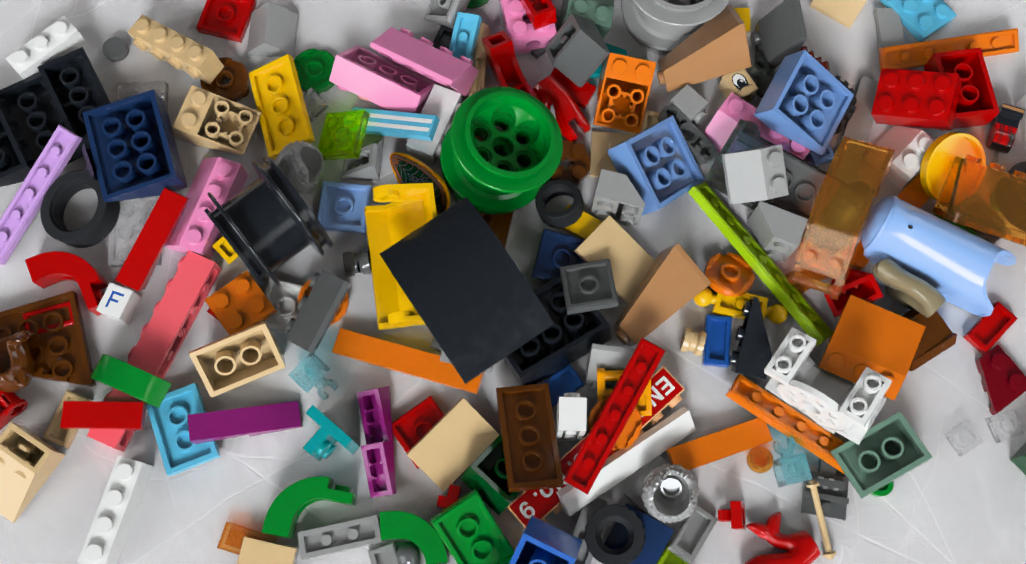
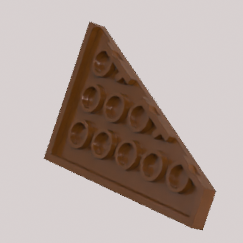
M70 291L0 312V339L15 332L25 330L24 325L26 323H29L30 329L34 330L33 335L27 340L34 360L32 378L89 387L96 386L95 380L90 378L93 368L76 292ZM70 301L74 324L63 327L64 321L71 320L68 306L28 317L29 319L23 320V313ZM60 323L54 329H49L47 327L49 325ZM42 327L48 331L38 334L39 328Z

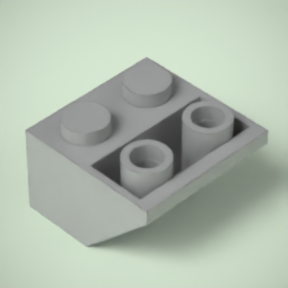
M601 169L591 214L602 220H605L610 215L614 220H618L626 226L638 225L645 203L627 175Z

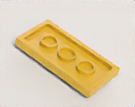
M286 54L249 72L248 75L257 111L262 112L259 119L268 156L274 160L277 159L276 157L280 151L290 142L302 140L308 143L314 142L315 139L293 57Z

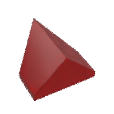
M842 265L839 266L824 294L835 318L841 316L850 294L870 303H874L884 297L873 273Z

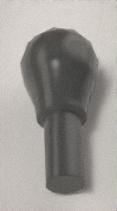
M405 542L398 547L396 558L399 564H420V550L414 543Z

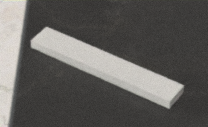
M682 407L639 436L631 446L620 449L608 457L588 495L570 484L556 492L565 513L569 516L573 515L694 432L696 429L690 411Z

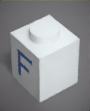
M109 283L96 310L105 317L129 325L141 297L134 292V289L120 283L118 286Z

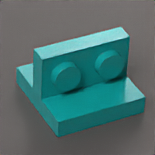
M314 405L307 410L306 414L321 426L303 446V449L319 461L322 458L327 459L335 451L336 447L334 445L337 441L351 454H354L360 446Z

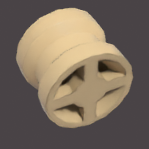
M686 327L680 351H691L694 355L700 357L705 345L707 332H695L692 328Z

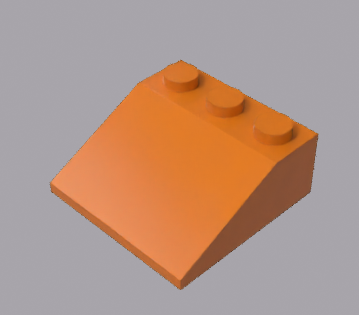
M850 294L819 360L818 367L855 384L865 368L868 367L892 380L884 396L895 400L906 378L926 326Z

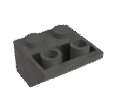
M573 13L545 47L552 65L581 88L610 54L594 21Z

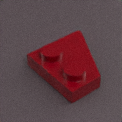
M998 344L975 360L978 373L982 377L983 390L989 396L991 403L989 411L992 415L998 414L1026 391L1025 374Z

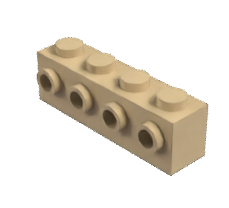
M143 14L128 31L134 39L133 44L138 49L151 53L160 61L168 62L177 70L185 71L194 79H200L211 84L224 67L213 50Z

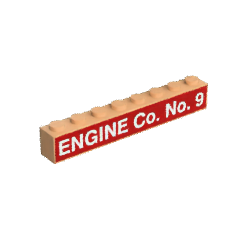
M664 366L651 377L652 416H641L642 429L649 423L654 426L664 417L661 412L667 406L673 409L683 399L680 394L685 390L684 387ZM642 429L639 436L645 433ZM589 434L560 459L563 480ZM612 450L608 457H610L618 450ZM563 481V487L568 485L567 482ZM563 487L524 491L507 509L524 529L532 515L548 523L545 518L552 511L558 514L563 509L556 493Z

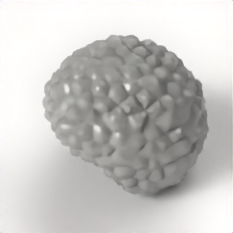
M304 140L290 142L276 157V166L299 194L311 193L317 186L320 173L323 170V154L314 145Z
M663 464L651 471L644 478L641 498L647 512L663 523H676L690 517L696 509L698 501V488L695 476L691 474L690 470L678 464Z

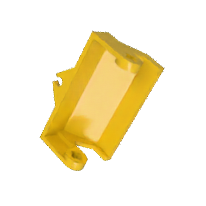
M433 183L376 186L372 189L373 200L375 202H391L387 205L365 206L364 208L378 330L426 325L380 256V253L437 216Z

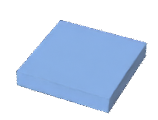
M323 181L317 220L324 230L366 234L364 208L365 206H370L371 185Z

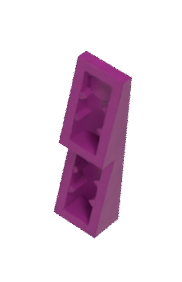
M386 386L357 392L366 444L361 446L370 496L375 498L396 494L390 388Z
M298 401L187 415L190 441L194 444L245 435L251 437L302 427Z

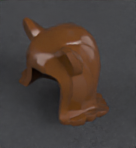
M29 329L15 332L0 339V391L16 392L30 384L34 373V360L27 340L33 335V332Z

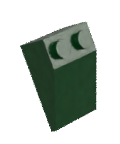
M501 434L469 466L460 478L471 490L476 489L481 499L498 515L521 492H508Z

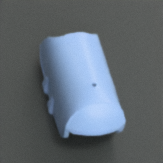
M894 195L884 197L876 203L866 215L862 226L861 243L864 249L863 255L873 264L885 258L893 260L909 273L935 287L946 298L945 301L981 317L990 316L994 309L986 291V281L994 263L1010 266L1015 265L1017 260L1013 253L913 206Z

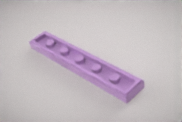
M58 125L0 219L1 265H5L40 209L47 190L59 178L83 139L61 125Z

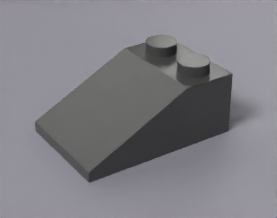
M784 0L757 22L754 31L751 32L752 46L755 45L756 49L755 62L759 58L764 57L772 69L781 63L785 56L800 51L807 38L800 0Z

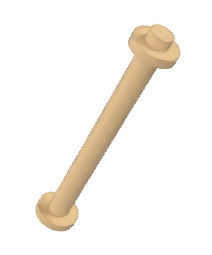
M813 479L809 480L806 487L811 490L825 548V552L822 554L828 560L834 559L836 551H832L817 489L820 483Z

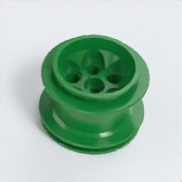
M501 86L479 90L466 98L458 107L453 117L452 125L443 139L440 165L444 181L459 201L467 197L479 212L500 215L517 211L536 198L538 191L557 170L563 153L561 130L551 111L540 100L527 92ZM495 126L502 128L503 131L498 130ZM475 136L481 137L483 141L477 140ZM517 139L522 140L524 144L519 143ZM518 162L523 163L525 167H521Z

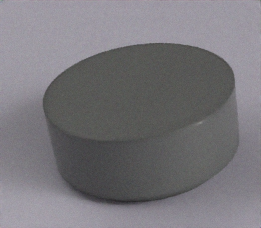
M119 37L109 38L103 44V53L110 61H122L129 53L127 44Z

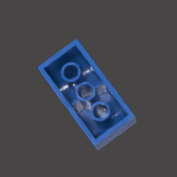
M532 515L509 564H574L583 540Z

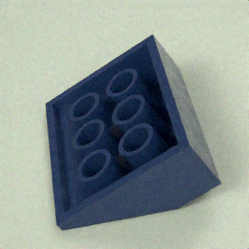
M154 89L83 112L104 202L160 196L165 187L173 191L187 187L165 101Z

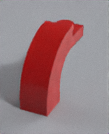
M502 30L482 38L486 56L498 86L516 88L538 99V95L523 76L515 55L512 40L506 32Z
M62 251L45 252L25 260L32 282L45 289L62 281H75L81 289L88 310L97 316L102 315L96 309L104 295L101 289L108 287V284L103 275L87 261L77 255Z

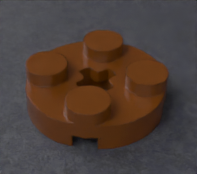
M219 58L224 67L211 84L200 80L202 89L234 102L249 94L250 79L248 72L242 63L233 61L232 58ZM224 77H227L229 80H231L226 85L220 84L221 82H223Z
M564 140L560 162L569 160L573 165H570L569 169H564V165L559 164L549 180H568L578 186L589 174L591 166L590 156L583 144Z

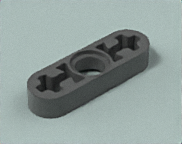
M674 105L664 107L658 115V122L663 121L670 114L673 115L677 124H682L679 127L680 130L686 129L692 134V140L685 141L696 163H708L716 154L714 144L678 107ZM697 140L698 143L693 147L692 144ZM705 149L707 153L702 156L699 152Z

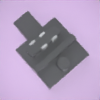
M820 459L818 472L808 470L804 472L801 513L816 515L811 490L806 487L809 480L815 479L816 482L820 483L817 489L824 516L844 521L846 520L847 504H849V498H847L849 480L847 477L837 476L836 468Z

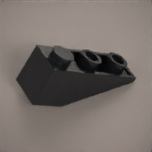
M750 297L749 301L745 300L743 304L742 315L745 318L743 326H738L735 340L739 342L737 350H733L731 353L729 365L732 366L731 371L766 380L767 375L764 373V369L772 358V352L758 297Z

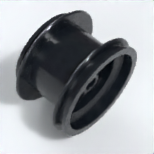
M265 155L262 158L264 163L261 166L256 161L252 162V166L259 175V179L222 205L218 203L211 192H208L207 195L217 208L212 212L208 208L204 211L262 286L265 284L262 279L269 275L275 284L281 287L280 282L272 273L309 245L319 255L324 256L322 247L326 245L331 248L333 243L292 184L271 159Z

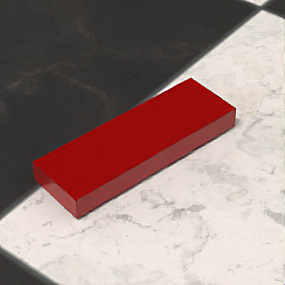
M64 401L60 428L144 430L147 403Z

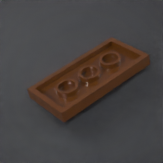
M548 383L496 388L508 492L563 487Z

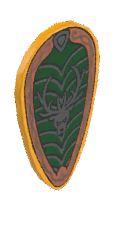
M393 152L390 154L391 167L399 184L433 183L437 216L449 208L450 194L447 185L436 172L411 155L403 152Z

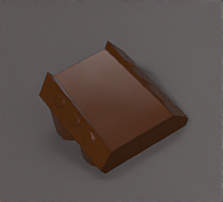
M914 308L902 315L907 319L926 326L909 371H914L956 343L957 334L951 331L937 311L928 318Z

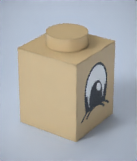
M745 69L723 75L718 86L726 99L732 92L746 102L753 100L758 90V87Z

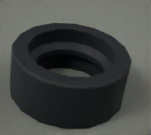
M554 180L545 184L538 191L535 198L539 217L543 223L553 228H564L576 223L584 210L581 191L576 184L568 180ZM566 195L574 199L573 204L563 212L554 213L546 210L547 203L556 196Z

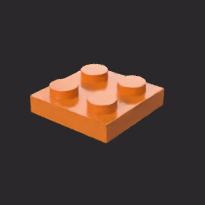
M245 271L205 299V302L229 335L264 322L277 312L248 271Z

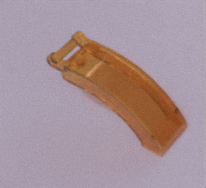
M843 137L810 213L794 266L788 279L789 284L795 286L800 284L829 294L832 299H839L870 212L883 181L888 174L895 150ZM804 268L836 279L835 283L831 285L801 274L802 269Z

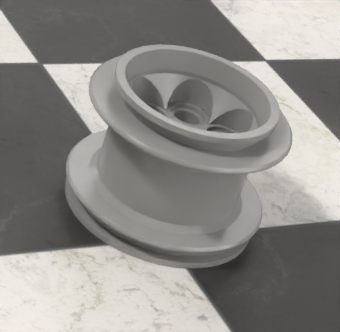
M621 0V11L628 33L638 44L654 53L667 55L706 22L720 14L730 0Z

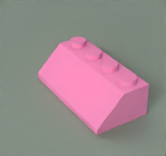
M391 27L371 42L370 47L385 58L465 97L479 72L472 66L474 63L472 60L462 55L458 59L452 56L454 52L443 46L437 49L433 47L434 43L424 37L418 40L413 37L414 33L402 27L400 31Z
M359 45L336 55L329 79L339 89L355 93L358 98L371 101L382 110L421 114L434 84L439 85Z
M732 92L703 133L714 144L716 151L720 154L765 145L782 144L783 151L803 161L810 152V149L768 128L754 115L757 108Z
M221 157L202 160L187 192L186 197L189 198L169 243L165 244V248L187 254L189 250L207 259H212L215 252L212 245L221 238L222 234L204 211L208 208L212 212L217 208L207 193L211 192L218 203L222 205L242 191L248 178V174L242 164Z

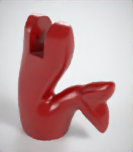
M549 75L536 84L533 90L538 95V100L549 110L551 105H553L561 134L568 141H576L578 139L576 133L568 124L571 120H574L584 133L591 129L578 104L554 77Z
M781 512L772 514L765 524L752 522L746 525L754 534L766 540L772 546L785 550L786 553L757 555L744 564H811L821 553L813 538L805 530L790 534L780 532Z

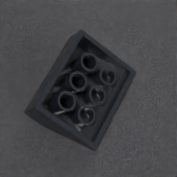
M561 275L533 290L554 325L504 358L520 385L537 384L588 354L592 344L603 345L611 340L610 325L599 310L567 315Z

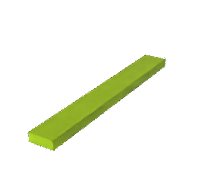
M706 182L693 186L688 191L691 197L807 335L817 340V346L828 339L833 331Z

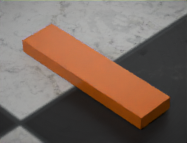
M755 418L671 447L666 451L671 464H678L685 469L692 470L769 443L773 439L766 422L760 418Z

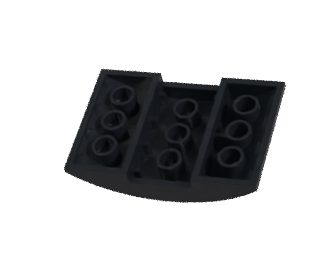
M83 47L38 66L39 73L0 90V187L20 183L25 180L58 125L83 138L67 164L84 156L82 152L83 144L85 149H91L83 112L110 104L111 102Z
M467 197L380 253V256L465 384L554 325L517 265Z

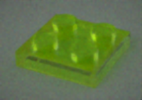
M365 110L326 114L318 145L324 160L359 158L370 116Z

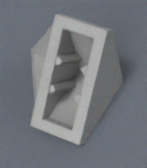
M384 137L370 145L345 154L342 177L345 179L379 181Z

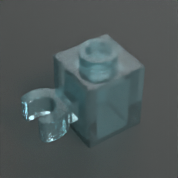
M314 353L308 354L288 374L306 393L315 386L318 389L319 397L323 400H327L329 397L324 391L325 386H330L334 391L339 387L336 381L324 377L330 368Z
M793 437L787 438V449L781 447L779 440L773 442L775 452L781 457L771 462L778 488L812 480L805 453L794 455L793 451L796 443Z

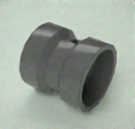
M368 249L360 250L359 253L354 254L351 251L343 253L346 277L355 276L356 273L371 274Z

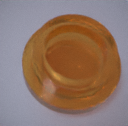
M761 446L751 449L746 458L749 468L756 473L769 471L774 462L772 453L767 448Z

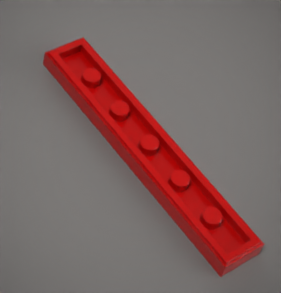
M641 338L563 481L588 495L666 350Z

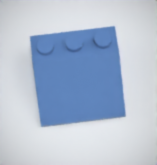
M802 50L784 57L754 115L771 130L822 155L825 153L854 94L806 50Z
M673 115L607 150L617 172L627 175L644 201L645 207L642 216L663 208L688 192L693 186L705 181Z

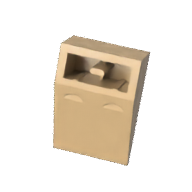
M191 85L172 128L174 136L178 139L196 146L243 156L262 112Z
M12 422L0 435V514L15 523L65 457V454L28 428Z

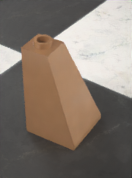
M732 5L726 6L720 14L706 22L658 61L660 70L656 71L659 84H664L667 92L684 88L687 84L689 86L752 67L745 24Z
M678 243L658 254L613 326L617 331L615 333L617 338L624 345L632 346L638 344L641 338L649 335L711 284L709 279Z

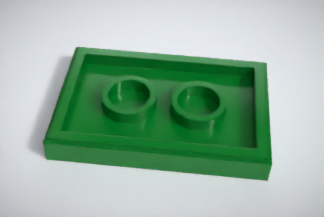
M476 489L429 519L457 564L510 563L515 551Z

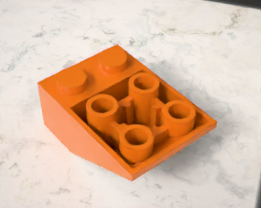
M610 52L602 64L593 124L637 134L640 133L656 62Z

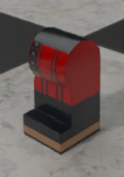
M1002 103L999 106L1000 113L991 121L986 147L1007 154L1014 144L1019 121L1023 118L1025 109Z

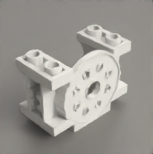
M792 327L764 369V373L771 377L765 386V390L833 434L837 432L860 445L886 403L887 399L884 395L889 389L892 380L868 367L865 368L855 386L835 378L822 368H819L808 356L816 345L817 340Z

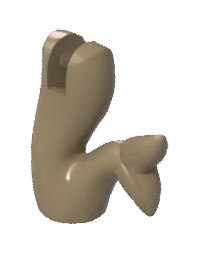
M889 258L878 261L872 268L873 275L886 285V292L891 298L907 309L914 308L926 318L933 315L946 300L931 284L909 273Z

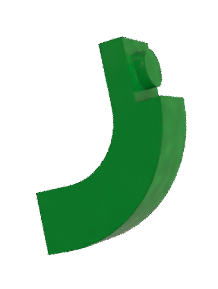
M106 354L102 355L90 378L104 385L124 392L157 408L160 407L171 386V383Z
M330 477L302 479L288 486L276 497L266 514L261 533L293 539L299 516L306 507L318 501H332L355 506L357 495L351 493V488L336 485L335 489H332L334 480Z
M403 511L379 512L381 540L412 541L422 550L426 564L449 563V556L444 542L437 531L424 519Z

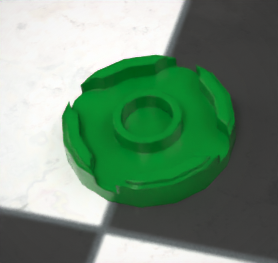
M308 49L301 52L294 59L303 92L321 94L335 85L329 81L335 58L328 51Z

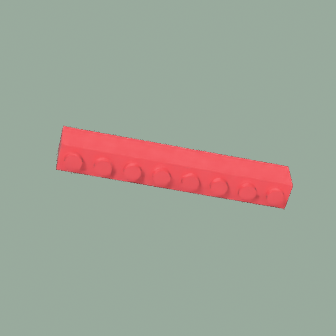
M189 250L186 256L180 259L174 278L168 281L163 298L154 306L151 320L144 325L141 330L140 340L128 354V364L163 379L222 270L216 262ZM114 388L103 399V401L143 402ZM89 429L87 436L124 452L136 430Z

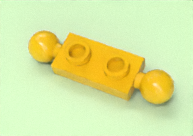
M706 287L693 298L694 302L701 307L714 304L712 313L744 320L745 316L742 315V308L745 300L749 301L750 297H758L763 320L766 316L772 323L781 324L788 317V311L783 305L774 304L771 307H767L768 298L749 293L731 297L717 292L713 294Z

